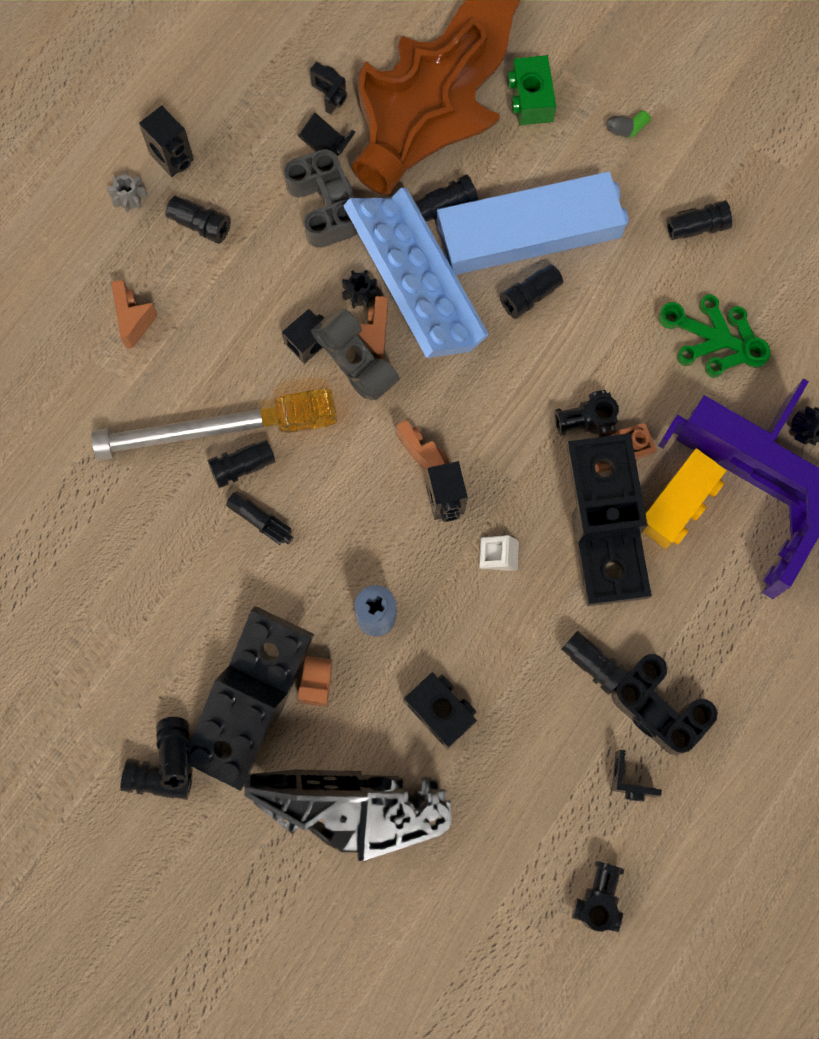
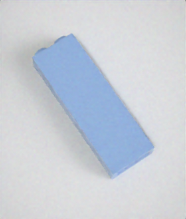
M610 172L437 209L436 224L445 257L455 275L622 238L625 227L628 225V214L625 208H621L619 202L620 189L618 183L613 182Z

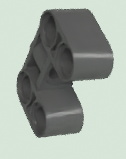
M320 150L293 159L285 165L284 175L289 194L299 198L318 192L319 195L322 194L326 205L309 212L305 217L306 238L310 245L317 248L325 247L351 238L358 233L351 220L348 222L340 220L343 217H349L344 204L350 198H354V195L338 157L334 152ZM323 167H329V168H331V169L328 170V171H322V170H320V169H322ZM298 176L304 177L298 181L293 180V178ZM317 226L325 228L324 230L318 232L312 230Z
M345 309L334 310L311 329V333L343 371L353 388L363 398L377 400L396 384L400 378L387 361L374 358L357 336L362 331V328L354 316ZM349 347H352L355 351V359L351 363L347 361L345 356L346 350Z

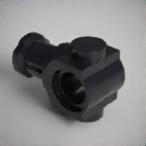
M599 390L589 394V401L580 402L578 408L564 411L560 408L555 409V424L559 435L564 436L566 432L578 429L599 434V437L615 434L617 432L616 424L619 412L617 401L611 397L610 392L607 393L606 390ZM604 409L609 413L610 417L601 418L597 415L596 410Z
M595 861L597 871L593 886L586 889L584 898H576L571 917L582 921L587 928L594 931L603 932L611 930L619 932L623 920V912H620L617 907L619 898L615 896L619 877L624 875L625 869ZM600 905L605 911V919L601 924L594 925L590 921L589 912L594 906Z

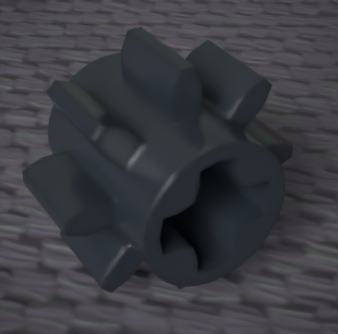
M352 270L349 280L342 279V287L346 289L342 292L343 300L350 299L353 309L356 306H364L367 309L369 301L371 299L375 300V297L378 296V292L374 290L377 287V279L370 280L367 270L363 273H356Z
M806 406L805 410L798 411L792 418L791 430L797 433L794 438L796 441L805 445L810 443L814 446L819 442L818 407L813 409Z

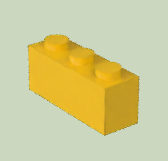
M696 448L647 511L646 519L648 526L643 533L664 549H667L672 542L678 545L689 532L685 528L691 518L697 521L707 508L703 504L707 496L710 495L714 498L725 484L721 478L727 470Z

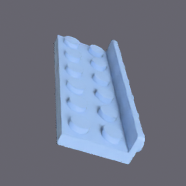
M400 188L392 198H350L344 204L348 216L426 358L471 352L488 337L485 326L407 188Z

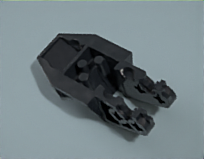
M294 769L245 774L244 796L254 801L256 806L286 828L289 833L294 834L298 828L304 831L309 829L325 844L341 852H357L358 861H365L441 836L450 828L452 822L451 801L445 800V789H438V780L431 777L422 778L421 788L415 790L414 795H409L408 790L403 789L402 777L362 775L361 771ZM436 820L435 825H430V822Z

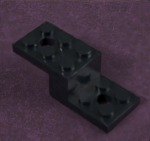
M631 433L568 441L566 446L577 505L572 514V521L587 607L649 599L652 595L641 533L648 525ZM600 462L608 463L612 468V474L608 477L600 476L595 470V465ZM617 563L622 568V576L616 579L609 577L606 573V565Z
M257 606L251 609L231 662L215 679L187 749L189 766L240 791L244 788L245 774L251 773L268 730L282 713L314 636L313 633ZM264 644H274L278 648L279 655L277 657L269 656L264 650ZM224 740L231 745L232 753L221 751L218 741Z

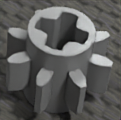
M128 172L125 175L114 176L113 187L107 188L110 197H113L111 201L114 207L117 208L121 205L125 208L126 212L136 207L141 208V198L147 197L145 188L142 187L141 178L138 176L133 179L129 176Z

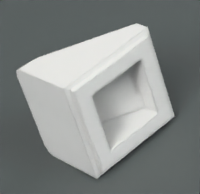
M509 535L481 537L479 568L506 571L517 570L519 541Z

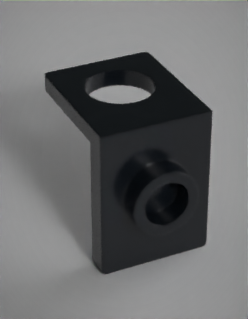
M313 113L299 132L298 137L315 152L330 150L336 156H339L356 132L352 129L340 135L317 113Z
M620 749L616 751L611 791L625 793V799L645 802V796L660 797L662 789L622 784L626 750Z

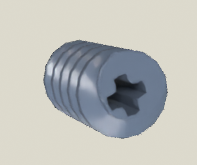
M379 585L368 586L357 595L355 613L360 629L367 635L375 637L388 633L394 627L396 621V600L387 588ZM370 610H371V611H376L375 614H374V615L371 614V613H370Z

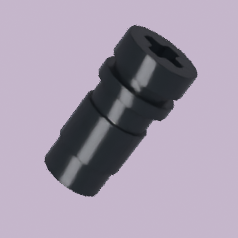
M468 174L457 178V182L452 180L448 183L449 186L438 188L425 194L423 198L414 201L426 222L437 219V209L479 200L475 186Z
M173 196L166 208L167 218L193 231H198L200 236L208 238V240L217 244L222 243L229 232L231 218L212 208L207 210L201 205L187 199L184 200L178 196Z
M726 200L707 204L703 209L699 210L692 208L680 211L675 216L667 217L666 220L671 240L701 235L704 232L712 234L718 230H729L732 228L733 223L731 209Z
M550 264L526 278L524 282L515 283L511 288L500 293L501 304L512 318L517 319L525 314L526 311L531 310L534 307V303L541 301L563 284V277L560 271Z
M267 440L250 444L229 455L225 452L221 454L222 457L219 459L216 456L207 460L219 489L229 485L228 481L237 482L238 477L249 475L276 462Z
M579 631L561 649L576 665L593 677L592 681L595 684L599 682L601 684L600 688L608 695L629 672L622 664L618 666L616 664L617 660L614 657L610 659L603 653V650Z
M167 717L160 720L156 725V746L160 750V784L162 787L172 790L180 789L188 782L187 775L190 774L187 748L190 744L187 720L180 717Z
M128 758L122 773L120 791L133 793L136 790V794L140 795L147 792L157 796L187 800L191 790L193 774L187 775L188 782L184 787L170 790L162 787L160 784L159 767L150 766V762L145 761L140 764L139 760Z

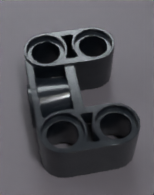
M649 654L640 659L612 691L613 703L644 734L652 738L667 753L679 755L689 752L716 722L717 709L711 701L698 699L686 705L678 714L653 691L665 678L668 668L662 657L656 654ZM644 663H651L655 666L657 670L656 678H648L643 673ZM624 686L631 687L635 691L636 699L634 702H627L622 697L621 690ZM694 707H699L705 712L706 720L703 724L696 722L693 718ZM673 731H679L684 735L685 744L682 748H678L672 743L671 735Z

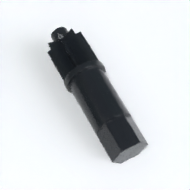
M238 491L233 492L228 498L226 506L259 529L260 533L265 534L278 545L284 542L289 545L294 537L290 535L292 532L290 531L291 528L278 520L273 514L267 513Z

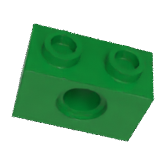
M548 55L514 58L512 71L507 73L508 88L514 90V96L511 98L513 115H518L519 126L553 122L557 106Z

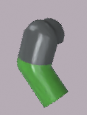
M641 110L632 119L623 116H612L607 121V129L614 135L632 138L651 121V117L644 110Z

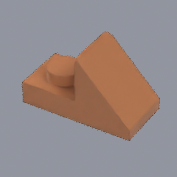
M124 280L113 281L111 284L120 337L126 349H130L135 346L155 320L157 312L152 303L137 306L134 291L127 289Z
M375 297V307H369L368 324H360L362 331L357 335L374 358L384 359L388 297Z

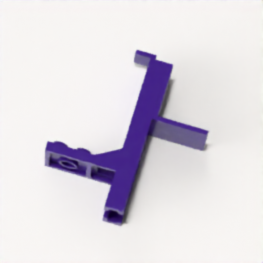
M804 378L785 399L767 431L704 395L688 420L678 414L676 415L658 445L664 449L672 434L675 433L678 435L676 441L692 450L697 448L726 470L789 506L791 539H787L783 543L777 554L781 559L776 566L772 565L763 578L766 586L762 593L771 599H774L792 586L819 538V468L774 442L809 382Z

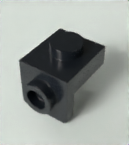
M316 61L310 69L311 86L326 94L324 98L325 111L331 115L337 107L340 108L347 98L345 78L339 75L334 68L324 66Z

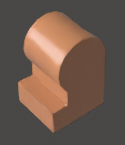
M306 656L297 699L299 703L328 707L332 659Z

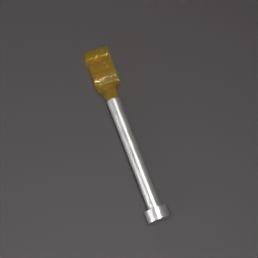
M317 389L282 395L275 399V407L111 433L109 428L92 430L91 436L97 461L113 459L114 452L274 425H279V430L284 433L322 428L335 424L337 422V415L332 390Z

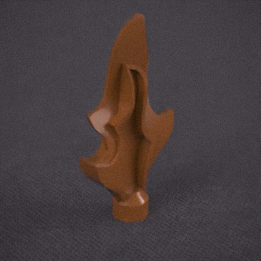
M466 0L460 6L444 34L435 41L418 42L401 36L398 43L400 61L393 70L379 71L374 69L367 61L365 62L359 73L360 108L370 132V141L352 164V169L356 177L366 187L378 194L389 195L404 176V173L421 160L448 145L485 132L500 120L499 113L490 111L476 102L475 95L476 91L495 73L507 52L513 15L522 0Z

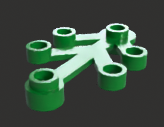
M712 294L705 295L702 298L699 309L703 314L708 315L714 328L686 317L684 308L676 302L666 303L659 313V322L663 327L667 329L679 327L708 340L694 346H683L677 354V360L681 365L690 366L696 358L724 348L737 352L722 359L718 357L711 358L705 366V372L711 378H718L724 370L744 363L753 368L761 367L770 358V347L765 340L755 338L746 319V310L741 306H735L727 315L728 323L733 327H737L741 339H738L731 335L719 309V300ZM704 302H711L714 308L706 307ZM738 313L742 319L736 320L732 314ZM672 315L675 321L671 322L665 316ZM750 350H755L759 357L752 356ZM682 353H690L692 359H685ZM710 365H718L720 371L712 370Z

